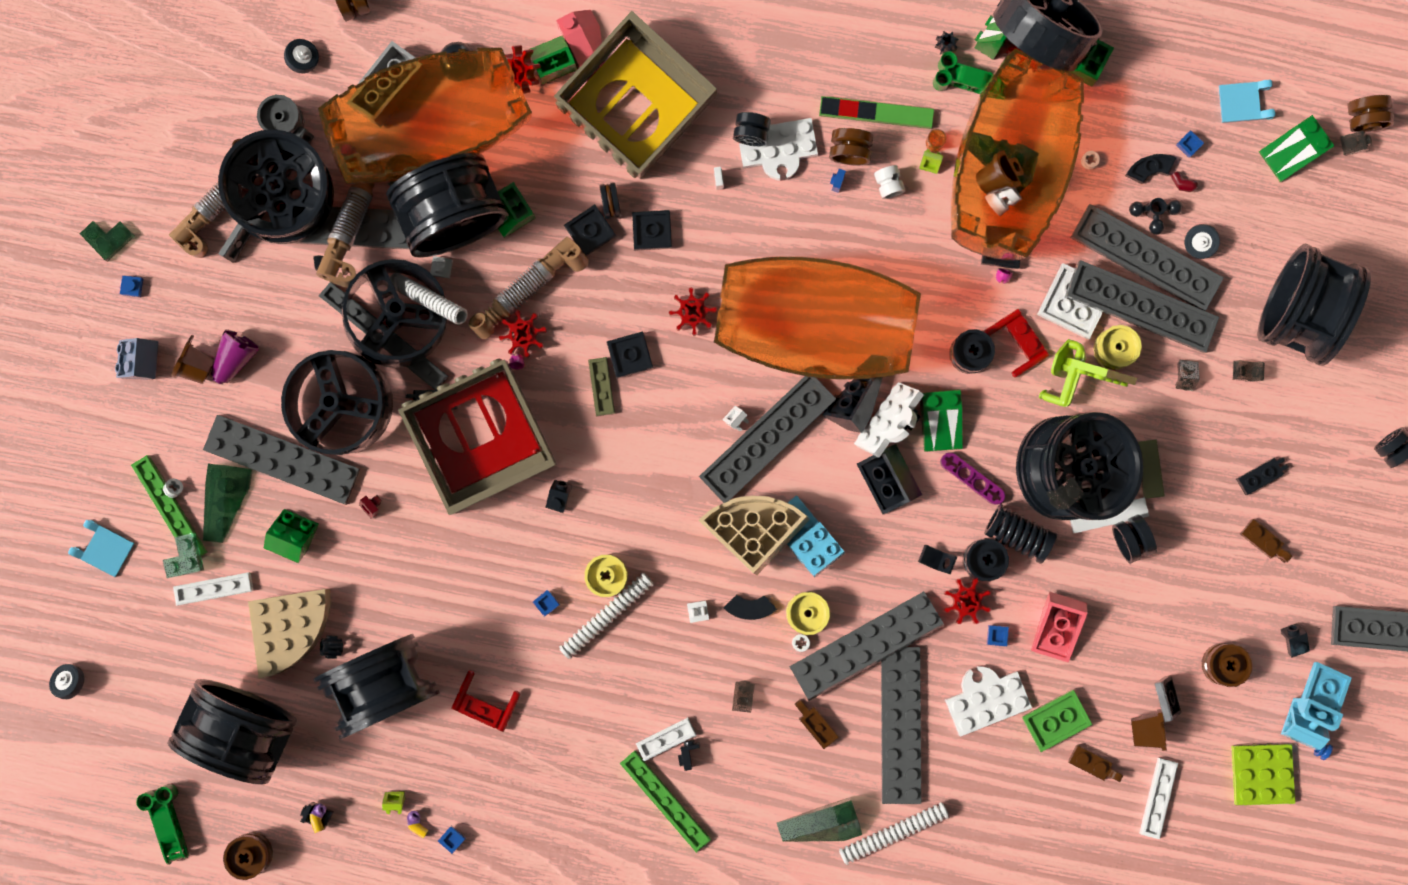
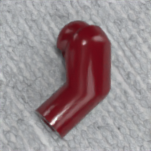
M1179 171L1170 175L1180 191L1193 192L1198 187L1196 180L1183 179Z

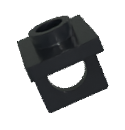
M925 544L918 562L951 575L957 556L944 553ZM950 559V565L945 569V562Z

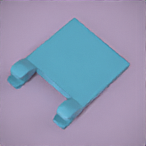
M1272 80L1219 85L1222 123L1273 119L1275 117V110L1261 111L1259 90H1269L1272 87Z
M86 520L83 526L94 531V536L85 552L77 547H71L68 554L116 577L135 543L92 520Z

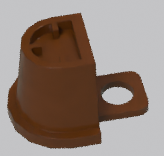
M1003 150L993 156V160L976 173V180L984 193L993 194L1009 187L1016 188L1021 186L1018 177L1024 175V171L1018 159L1015 157L1008 159Z
M191 335L173 368L171 377L177 378L179 376L203 384L215 360L193 347L194 345L191 343L194 335Z
M1157 709L1156 713L1131 718L1134 746L1162 748V751H1167L1162 709Z

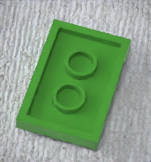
M1074 690L1062 694L1021 717L1040 752L1092 725Z

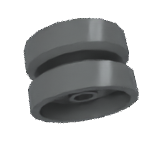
M275 94L269 96L261 102L257 109V120L263 130H282L295 134L300 126L304 128L305 119L303 112L292 99L285 95Z

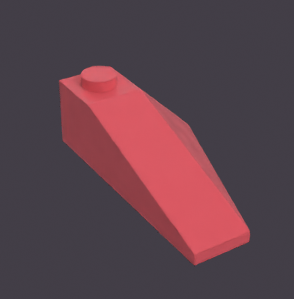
M591 9L573 11L556 20L558 29L579 68L602 44L600 26Z

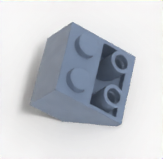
M141 338L119 340L117 345L118 361L115 365L116 378L155 379L158 341Z

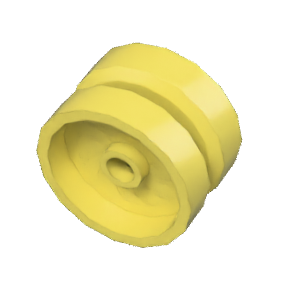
M1112 326L1096 338L1093 346L1094 357L1106 369H1122L1134 363L1140 356L1142 348L1141 339L1136 331L1128 326Z
M613 555L597 556L588 563L585 569V582L588 589L600 597H611L619 594L625 588L628 581V571L625 564ZM605 572L610 573L609 579H604L603 574Z
M801 592L789 601L786 608V618L789 625L795 631L804 635H814L822 631L827 625L830 611L827 602L820 595L812 592ZM806 610H810L812 612L810 617H806L804 615V612Z

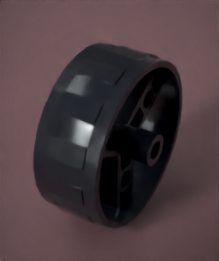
M1000 0L993 13V18L1000 31L1016 47L1035 60L1062 71L1078 69L1096 46L1103 33L1098 19L1079 0Z
M389 259L368 265L352 279L343 297L342 321L348 340L361 356L377 365L401 368L424 360L435 350L445 333L447 318L423 305L404 303L399 298L388 273L412 276L423 282L436 294L444 298L445 295L437 279L428 270L406 260ZM368 281L382 310V314L362 341H360L350 327L347 313L353 295L361 285ZM385 285L388 287V289L386 291H380L378 290V286ZM391 296L392 298L387 301L385 306L383 299ZM405 311L416 313L415 319H404ZM425 313L430 318L428 320H421L419 315ZM384 320L389 327L387 331L380 327ZM402 326L438 330L429 344L414 353L402 356H389L380 353L396 330ZM380 333L383 335V338L375 340L373 335Z
M327 350L304 358L293 368L283 386L281 411L290 433L301 444L311 450L324 454L344 455L362 451L379 440L391 420L393 395L384 373L374 363L363 356L351 352ZM347 357L360 363L370 373L375 382L378 401L348 395L335 358ZM314 369L322 393L319 399L320 405L307 421L302 424L298 412L299 393L304 380ZM328 371L331 372V378L329 380L326 379V373ZM334 384L338 393L331 392L330 385ZM367 403L368 411L364 413L363 406ZM326 411L334 412L328 419L324 417ZM343 414L374 420L372 427L365 436L350 446L334 450L324 447L319 443ZM320 420L321 428L317 429L316 423Z

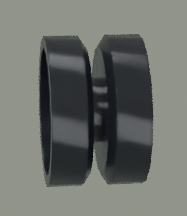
M977 329L961 333L952 342L949 350L952 365L959 372L965 374H976L984 370L993 361L995 355V345L991 337Z
M1138 514L1129 518L1128 524L1121 521L1112 526L1116 544L1129 564L1140 560L1141 554L1148 557L1157 553V545L1152 531L1141 515Z
M980 539L973 541L966 547L962 563L970 577L978 579V581H993L1005 574L1009 565V556L1005 547L994 539ZM983 557H987L988 562L986 564L985 561L982 560Z

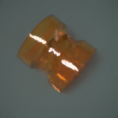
M940 129L932 130L925 141L927 149H930L931 152L940 151L946 143V134Z

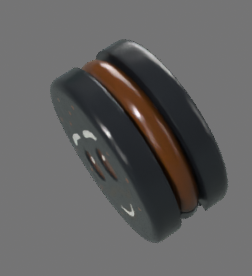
M616 183L600 184L605 218L621 217Z

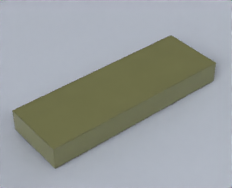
M607 357L589 359L596 417L615 414Z
M1157 439L1139 441L1138 444L1143 458V495L1145 499L1164 497Z

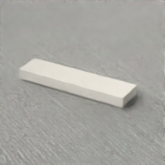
M1144 497L1133 500L1126 510L1113 518L1106 520L1077 519L1070 520L1073 533L1117 524L1121 521L1126 522L1129 518L1138 514L1143 518L1148 517L1149 513Z
M251 572L173 587L176 606L254 591Z
M1157 758L1139 834L1160 840L1178 763Z

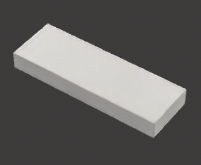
M687 717L637 742L636 745L643 760L646 761L696 736V733Z

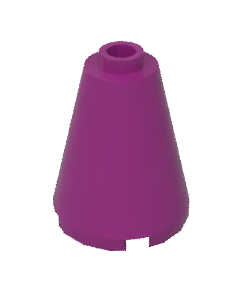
M225 329L222 334L211 371L213 380L222 385L223 383H229L259 350L258 345L244 335L243 337L237 336L238 332Z

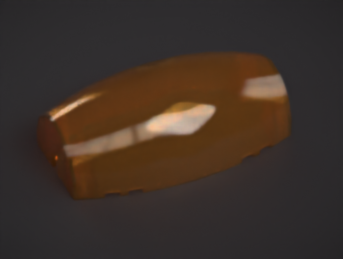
M493 47L477 48L476 51L458 49V52L454 53L444 51L403 61L365 77L364 81L357 85H350L347 87V91L340 95L336 94L318 108L330 151L346 184L393 183L409 172L441 158L471 152L483 154L513 135L528 123L532 116V111L520 86L517 85L515 88L514 73L503 49Z
M1016 48L1006 56L995 70L970 114L956 158L951 194V239L971 252L1001 260H1021L1027 258L1040 242L1044 231L1049 228L1050 221L1054 214L1057 213L1064 199L1073 174L1082 134L1080 133V124L1083 122V115L1081 114L1082 104L1084 103L1083 78L1068 71L1054 68L1043 70L1039 68L1043 63ZM1004 150L1008 159L1014 157L1018 159L1024 175L1018 177L1021 186L1015 188L1022 197V200L1014 206L1009 205V210L999 216L985 199V196L988 194L984 193L979 187L976 173L990 163L996 153Z
M765 257L725 264L720 295L722 301L721 307L718 310L714 343L722 348L766 367L807 377L870 379L909 372L921 293L915 289L870 269L827 259Z

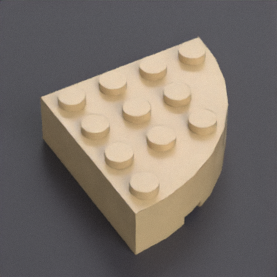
M745 496L729 500L720 506L714 507L698 521L753 574L758 575L804 527L810 518L796 507L784 501L767 496Z
M330 589L248 601L259 679L288 670L302 661L314 649L326 627L331 606Z

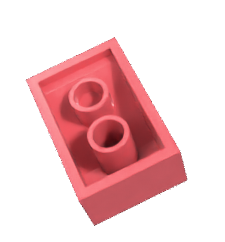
M1049 591L1031 651L1069 663L1088 613L1087 603Z

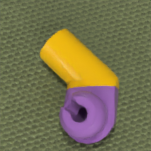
M321 803L315 805L309 815L314 833L324 830L321 819L327 809Z
M411 811L407 816L408 828L424 839L429 830L421 826L419 813Z

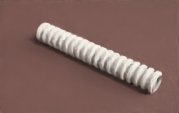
M393 273L390 276L395 290L455 324L460 325L466 321L468 313L465 308L400 273Z
M642 572L640 578L637 577L636 581L633 580L631 586L628 585L627 589H623L622 594L619 593L618 597H614L613 602L610 601L609 605H605L604 610L601 609L600 613H596L595 618L592 617L591 621H587L586 626L583 625L581 630L578 629L577 634L574 633L572 638L569 637L568 642L565 641L563 646H559L560 651L568 659H572V655H576L577 651H581L582 646L585 647L586 643H590L591 638L594 639L595 635H599L600 630L603 631L605 626L608 627L609 622L612 623L614 618L617 619L618 614L621 615L623 610L626 611L627 606L630 607L632 602L635 603L636 598L639 599L641 594L644 595L645 590L648 591L650 586H654L651 579Z
M940 802L938 806L933 805L934 808L932 809L929 807L927 811L922 810L923 813L921 814L918 812L916 816L912 815L910 819L907 817L905 821L901 820L899 824L896 822L895 826L890 825L888 829L885 827L882 832L879 830L877 834L873 833L871 837L868 835L866 839L862 838L860 842L857 840L856 844L851 843V846L848 847L846 845L845 849L840 848L839 852L844 863L849 865L848 862L851 861L853 863L855 859L859 860L861 856L864 858L866 857L865 854L870 855L872 851L877 852L876 849L878 848L881 850L883 846L888 847L887 844L889 843L892 845L894 841L898 842L900 838L903 840L904 836L909 837L911 833L914 835L917 830L920 832L922 828L926 829L928 825L931 827L933 823L937 824L939 820L942 822L944 818L948 819L949 814L944 804Z

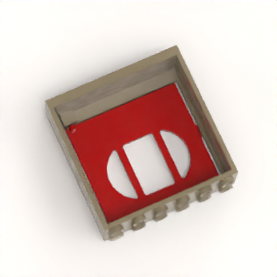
M498 358L491 361V366L487 368L481 366L474 369L472 375L468 377L467 375H462L454 379L456 383L451 385L445 383L437 387V392H426L420 395V400L416 402L415 400H409L401 404L403 408L398 410L449 516L557 464L508 361ZM503 370H505V373H506V375H507V377H508V379H509V381H510V383H511V385H512V387H513V389H514V391H515V393H516V395H517V398H518V400H519V402H520V404H521V406H522V408H523V410H524V412H525V414H526V416H527V418H528V420H529V423H530V425H531V427H532V429H533V431H534V433H535V435H536V437H537V439H538V441H539V443H540V445H541L543 451L540 450V448H539V446H538V444H537V442H536V439H535V437H534V435H533V433H532V431H531V429H530V427H529V425H528V423H527V421H526V419H525V417H524V414H523V412H522V410H521V408H520V406H519V404H518V402H517V400H516V398H515V396H514V394H513V392H512V389H511V387H510V385H509V383H508V381H507V379H506V377H505V375H504V373H503ZM482 395L493 397L504 408L506 426L501 435L498 433L484 404ZM475 398L494 439L471 450L455 419L452 408ZM413 413L415 414V416H416V418H417V420H418V422H419V424H420V427H421V429H422V431H423V433H424V435H425V437H426V439H427V441H428V443H429V445H430V447H431L430 449H429L428 444H427V442H426V440H425V438H424V436H423V434H422V432H421V430H420V428H419V426H418V424H417V422H416V420H415V418H414ZM444 413L447 414L464 449L463 453L450 449L441 438L439 425ZM435 458H436V460H437V462H438V464H439V466H440V468H441V470H442V472H443V474H444V476H445V478H446V480H447V483H448V485H449V487H450V489H451V491H452L453 494H451V492H450V490H449V488H448V486H447V484H446V482H445V480H444V478H443V476H442V473H441V471H440V469H439V467H438V465H437V463H436V461H435Z

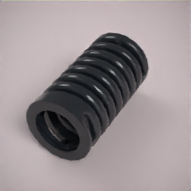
M1002 504L994 511L984 532L990 538L995 535L996 541L1002 539L1001 543L1003 545L1008 543L1009 548L1015 546V551L1019 552L1021 550L1022 555H1027L1029 552L1028 558L1032 559L1035 556L1036 562L1039 564L1045 561L1057 538V533L1045 529L1044 526H1038V523L1032 522L1031 519H1025L1023 515H1018L1017 512L1011 513V509H1004ZM1043 542L1042 548H1041V550L1038 552V550H1039V548H1040V546H1041V543Z

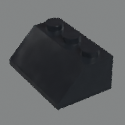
M896 444L886 448L880 457L872 455L857 463L882 515L922 495Z

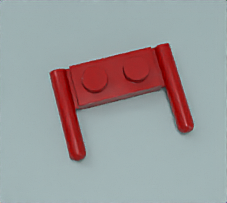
M1016 309L984 330L990 336L1006 326L1029 360L1012 371L1011 374L1014 378H1017L1049 357L1048 352L1044 349V346L1019 309Z
M469 670L451 709L504 732L519 700L520 692H513L504 711L481 699L466 694L475 675L474 671Z

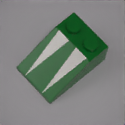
M990 15L985 23L987 28L984 32L980 31L975 38L977 43L974 48L994 60L1007 37L1000 31L993 16Z
M1311 115L1261 149L1259 153L1279 182H1282L1334 147V144L1315 117Z
M961 390L922 393L924 396L920 400L924 452L963 449Z

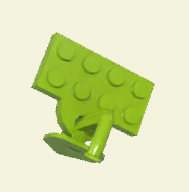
M1068 339L1055 354L1051 367L1052 375L1066 378L1061 396L1050 394L1044 389L1039 394V399L1062 407L1070 406L1081 374L1128 387V384L1136 385L1138 378L1085 363L1086 354L1083 345L1078 341ZM1073 349H1074V350H1077V351H1076V354H1075V357H1074V354H1073Z

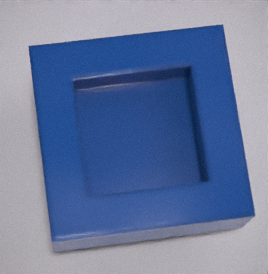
M1190 130L1176 146L1190 158L1204 142Z
M838 169L837 174L833 173L830 184L833 185L831 191L839 193L846 173L845 170Z
M122 275L120 295L141 298L143 278Z
M546 590L533 601L544 617L560 605L549 590Z
M988 625L987 645L1007 647L1009 627Z
M451 825L438 842L453 854L466 838Z

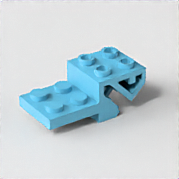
M796 495L788 504L799 509L810 520L787 545L815 578L843 556L845 551Z
M1314 662L1302 697L1293 698L1281 735L1312 749L1321 750L1330 740L1328 730L1336 731L1340 726L1343 717L1340 711L1352 677L1319 662Z

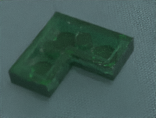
M92 221L79 233L107 262L135 237L121 221L108 233L95 221Z
M196 533L174 537L179 556L162 560L166 577L172 578L203 571L204 567Z

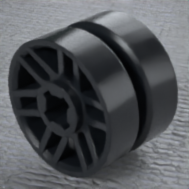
M753 112L738 113L735 122L737 127L734 128L733 140L748 146L760 147L767 145L771 119L765 115Z
M1404 427L1394 430L1374 447V450L1380 457L1385 456L1384 461L1390 468H1394L1408 459V432Z

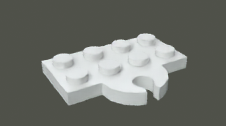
M812 118L770 125L768 141L765 146H748L739 143L743 169L762 166L764 172L770 178L780 181V174L777 172L778 167L784 166L787 168L786 178L788 180L797 172L799 159L818 156Z
M898 382L892 388L886 400L880 405L876 414L870 419L863 433L859 434L854 444L858 448L880 457L890 442L902 441L909 435L904 429L906 425L912 428L915 427L917 416L913 410L924 395L919 390Z
M977 666V670L982 673V679L979 682L973 681L971 669L965 673L961 683L962 693L945 699L960 737L1032 708L1017 671L999 678L990 668Z

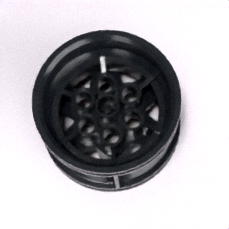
M272 129L251 133L237 141L230 148L220 166L218 188L225 209L239 225L260 240L274 244L300 242L316 233L330 215L334 202L332 177L315 149L304 139L293 133ZM281 153L292 155V157L284 161ZM258 159L257 166L251 165L255 160ZM271 165H278L276 173L269 172ZM291 171L297 172V177L294 180L288 179V174ZM309 172L312 176L313 187L303 183ZM257 177H262L263 183L255 186L254 180ZM277 184H279V185H280V188H276L275 191H274V189H273L274 186H276ZM241 186L248 189V193L243 198ZM295 190L301 191V196L298 199L291 197L292 192ZM261 196L267 197V202L264 205L258 204V199ZM281 202L285 203V210L277 211V205ZM295 206L305 208L301 214L293 218V208ZM268 212L271 222L261 220L256 216Z
M461 153L430 162L398 179L389 187L386 193L413 257L436 256L467 246L491 234L509 218L505 204L501 201L489 173L486 160L480 153Z
M1306 243L1302 244L1288 259L1270 291L1258 325V340L1271 346L1279 344L1304 353L1307 361L1319 366L1328 364L1342 349L1361 315L1370 289V270L1355 263L1347 265L1321 254L1319 248L1312 247Z
M1091 412L1075 416H1055L1044 419L1034 425L1023 438L1016 459V475L1024 498L1041 515L1054 520H1106L1126 510L1138 494L1143 477V458L1138 441L1126 424L1112 415ZM1069 435L1070 440H1067L1065 443H1062V441ZM1076 495L1078 502L1070 499V497Z
M414 634L407 635L367 652L313 679L315 683H320V686L317 687L318 691L323 690L325 697L335 700L342 716L337 723L338 726L335 727L336 731L340 730L342 733L338 736L339 739L365 729L440 693L439 690L434 691L433 686L436 685L435 681L431 683L430 680L420 679L413 665L418 657L415 649L418 643H413L411 640L415 638Z
M197 679L167 744L175 753L206 770L241 782L263 785L270 782L271 775L275 771L297 719L282 707L248 691L213 680Z

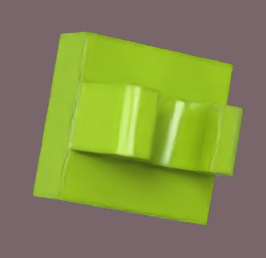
M930 149L924 151L919 169L937 174L943 155L940 152H937V154L932 153Z
M385 792L382 810H385L387 814H391V810H397L398 814H401L405 801V792Z

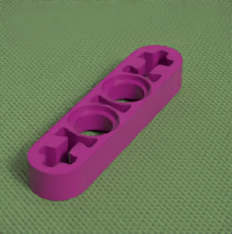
M946 453L941 457L940 464L943 469L992 505H998L1004 501L1005 494L1001 488L957 455ZM945 457H952V462L955 465H958L959 462L961 463V465L956 469L955 472L953 471V469L955 468L953 465H945L947 462L945 460ZM964 467L970 471L968 478L960 476L959 471L961 468ZM977 479H982L985 482L983 490H978L975 487ZM989 485L992 486L991 492H999V500L993 501V496L989 492L986 495L983 494L988 490Z

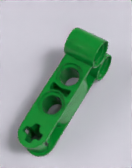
M953 52L942 54L938 62L939 71L933 79V87L936 90L945 91L950 85L994 99H1005L1006 86L1010 83L1007 77L957 63V56ZM943 60H950L952 65H945ZM939 77L945 78L946 81H947V83H945V84L940 83V82L938 81V78H939Z
M173 784L164 785L158 788L157 791H147L139 795L136 800V805L140 810L149 812L163 858L167 865L178 859H187L189 857L188 848L172 802L178 796V789ZM164 790H168V791H169V793H170L169 799H167V798L164 797V795H163ZM146 796L150 797L151 805L146 804Z

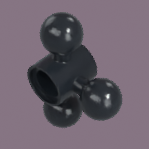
M1155 198L1147 205H1143L1138 201L1133 202L1129 207V212L1135 217L1141 216L1145 212L1149 218L1153 219L1149 225L1150 232L1158 235L1165 229L1163 221L1160 220V215L1165 211H1168L1171 215H1178L1182 211L1183 206L1178 200H1172L1166 204L1162 198ZM1152 204L1159 207V212H1155L1152 209Z

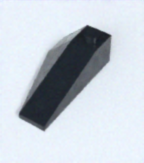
M872 355L856 372L857 376L850 383L847 382L844 385L845 389L838 396H834L836 400L825 409L822 415L846 430L863 433L872 416L888 359Z

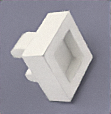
M433 256L430 273L435 277L450 279L453 260Z
M736 406L723 418L727 425L738 431H742L739 427L742 421L747 424L749 423L746 418L747 414Z
M706 601L687 604L690 623L709 620Z

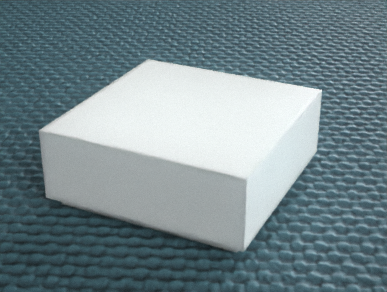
M714 167L716 190H723L722 168Z

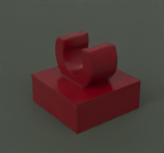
M378 495L374 496L371 500L364 496L360 499L359 506L372 519L378 514L379 509L377 507L381 504L382 500Z

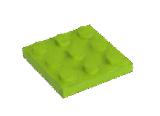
M1292 744L1231 746L1235 805L1295 804Z

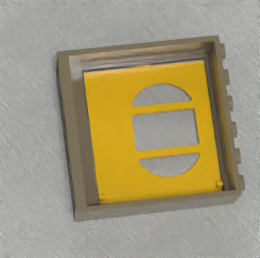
M631 11L554 95L557 108L563 114H570L569 117L576 126L580 127L582 125L585 134L592 140L596 138L599 146L606 153L610 151L613 159L620 166L624 164L627 172L633 178L638 177L642 179L716 98L717 88ZM627 81V84L600 113H597L596 101L600 91L611 82ZM631 87H635L652 104L626 133L621 136L604 120V117ZM655 109H658L659 122L653 134L642 141H628V138Z

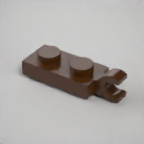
M1251 519L1240 533L1241 536L1270 559L1276 556L1282 562L1288 563L1293 557L1287 551L1281 549L1284 545L1282 541L1254 519Z
M800 699L794 704L803 714L799 720L823 749L839 738L814 706L808 709Z
M1077 745L1075 746L1068 763L1103 781L1108 776L1121 782L1123 775L1110 769L1113 763Z

